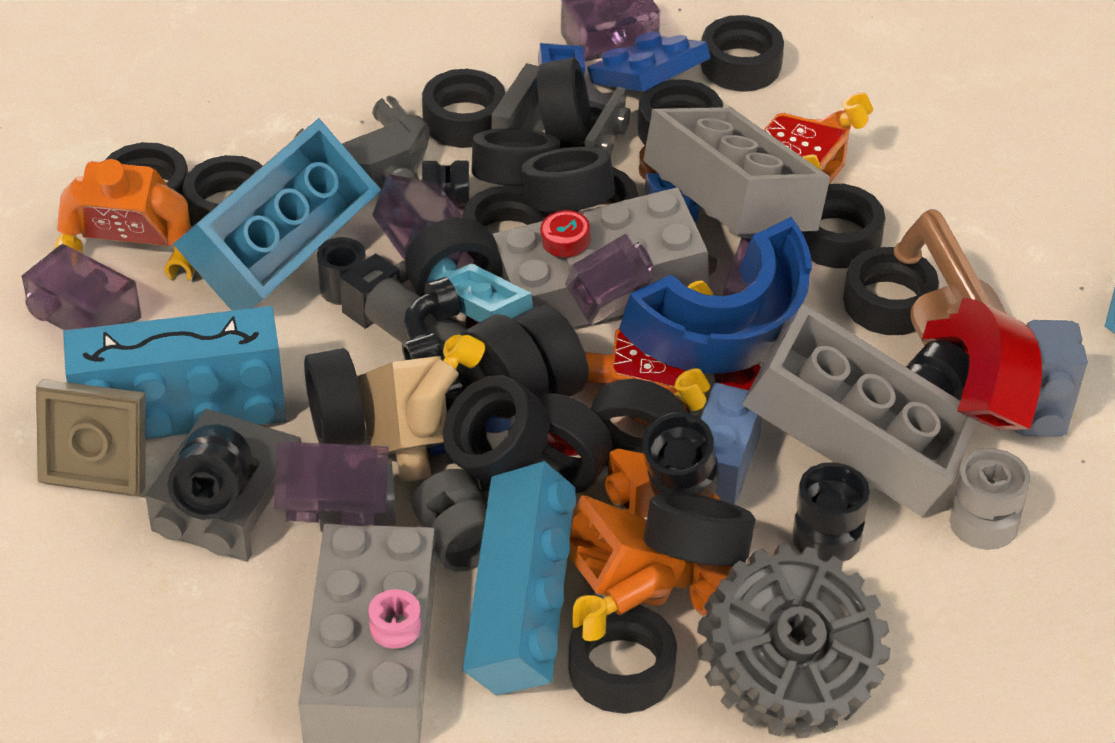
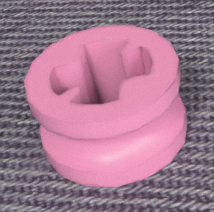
M387 590L376 595L370 602L368 608L369 628L371 637L376 643L383 647L396 649L412 644L419 637L422 629L420 619L421 608L419 601L414 595L404 590ZM394 615L391 623L385 622V617ZM399 615L405 616V621L396 623Z

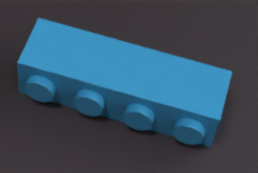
M545 461L491 477L462 671L496 696L552 683L554 662L558 652L557 638L561 606L564 602L563 589L567 557L570 553L569 540L573 510L576 505V488Z

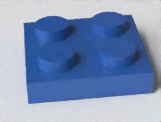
M649 32L638 36L635 39L636 44L632 46L616 48L603 53L602 60L588 66L587 70L593 84L622 87L644 92L711 57L707 42L689 40L686 35L666 37L661 36L660 32Z

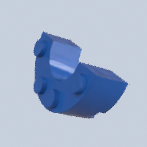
M792 217L752 235L739 268V273L747 286L743 292L728 296L705 295L686 287L675 276L670 274L631 293L619 330L643 353L669 366L686 371L697 368L706 374H721L740 371L759 364L766 359L774 342L802 305L808 293L812 262L804 235Z

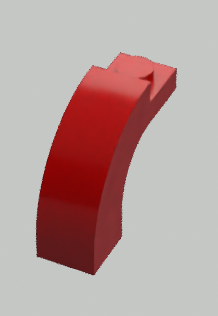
M962 298L958 314H950L947 319L927 321L922 340L926 342L934 340L949 341L959 346L969 355L968 376L957 412L996 430L1030 429L1042 381L1041 351L1032 330L1024 322L971 298Z

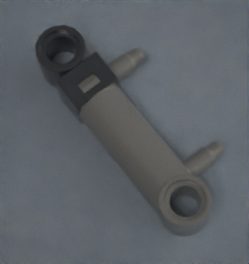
M338 237L325 241L317 251L321 296L332 304L342 305V313L364 329L372 324H376L401 343L409 340L404 326L405 313L411 303L420 296L403 285L404 282L409 280L405 270V260L393 266L376 253L366 259L364 246L352 238ZM432 313L424 319L427 331L434 333L438 339L442 350V358L444 359L443 349L447 339L453 335H461L467 329L452 318L437 321ZM457 366L455 370L458 372L463 390H465L468 386L463 379L459 366Z

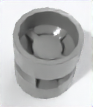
M988 448L974 451L968 454L962 461L949 520L952 531L961 541L971 547L989 550L1002 548L1010 544L1017 536L1031 477L1028 467L1019 457L1005 450Z

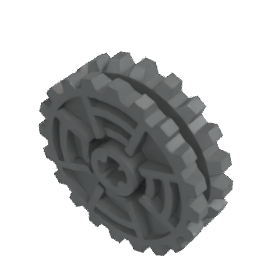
M779 545L774 552V556H770L762 548L752 553L749 557L750 564L747 565L739 560L732 566L728 572L729 575L721 580L715 592L710 595L704 605V608L708 611V616L702 617L698 622L697 633L706 637V642L702 643L697 651L699 660L709 662L711 670L708 671L705 678L709 686H721L725 694L720 702L727 709L735 706L740 707L744 711L742 721L752 727L760 720L767 723L769 734L781 736L786 728H792L797 738H806L812 734L813 728L816 725L823 733H827L838 725V720L843 718L847 721L871 697V689H876L881 684L885 674L877 666L885 664L890 658L891 648L881 643V639L889 633L888 622L877 619L875 611L881 606L877 596H866L861 590L865 580L858 573L847 576L842 572L843 561L833 556L828 562L822 561L818 557L817 549L807 546L801 555L794 554L790 545ZM789 636L795 639L798 644L796 645L795 643H793L789 639Z

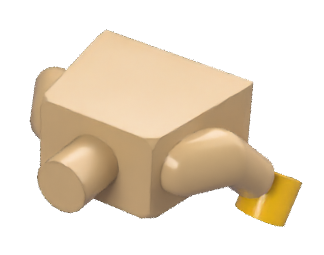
M453 335L445 342L443 349L445 358L443 361L441 356L411 360L404 359L388 363L357 376L372 452L375 456L396 454L401 483L424 480L432 476L427 448L444 443L442 432L447 415L445 394L458 377V372L455 370L458 364L471 369L479 363L485 350V344L470 335Z

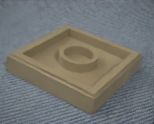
M42 379L36 386L38 482L140 496L145 489L146 393Z

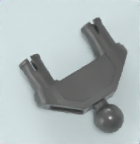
M386 96L387 102L392 108L381 98L374 105L372 112L373 117L384 127L341 144L381 189L378 194L386 191L387 196L391 200L399 204L412 202L418 197L421 182L416 172L427 150L430 129L429 125L420 116L409 115L395 97ZM300 129L296 133L295 137L298 136L302 131H304V129Z

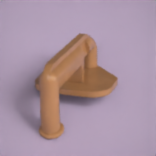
M929 209L922 213L905 233L901 242L895 245L894 255L900 262L915 264L920 261L922 257L921 249L926 244L948 286L920 296L912 305L910 311L911 321L925 346L928 342L922 340L927 321L947 319L950 314H958L962 298L976 299L1005 314L1007 313L992 287L977 278L943 215L935 209Z

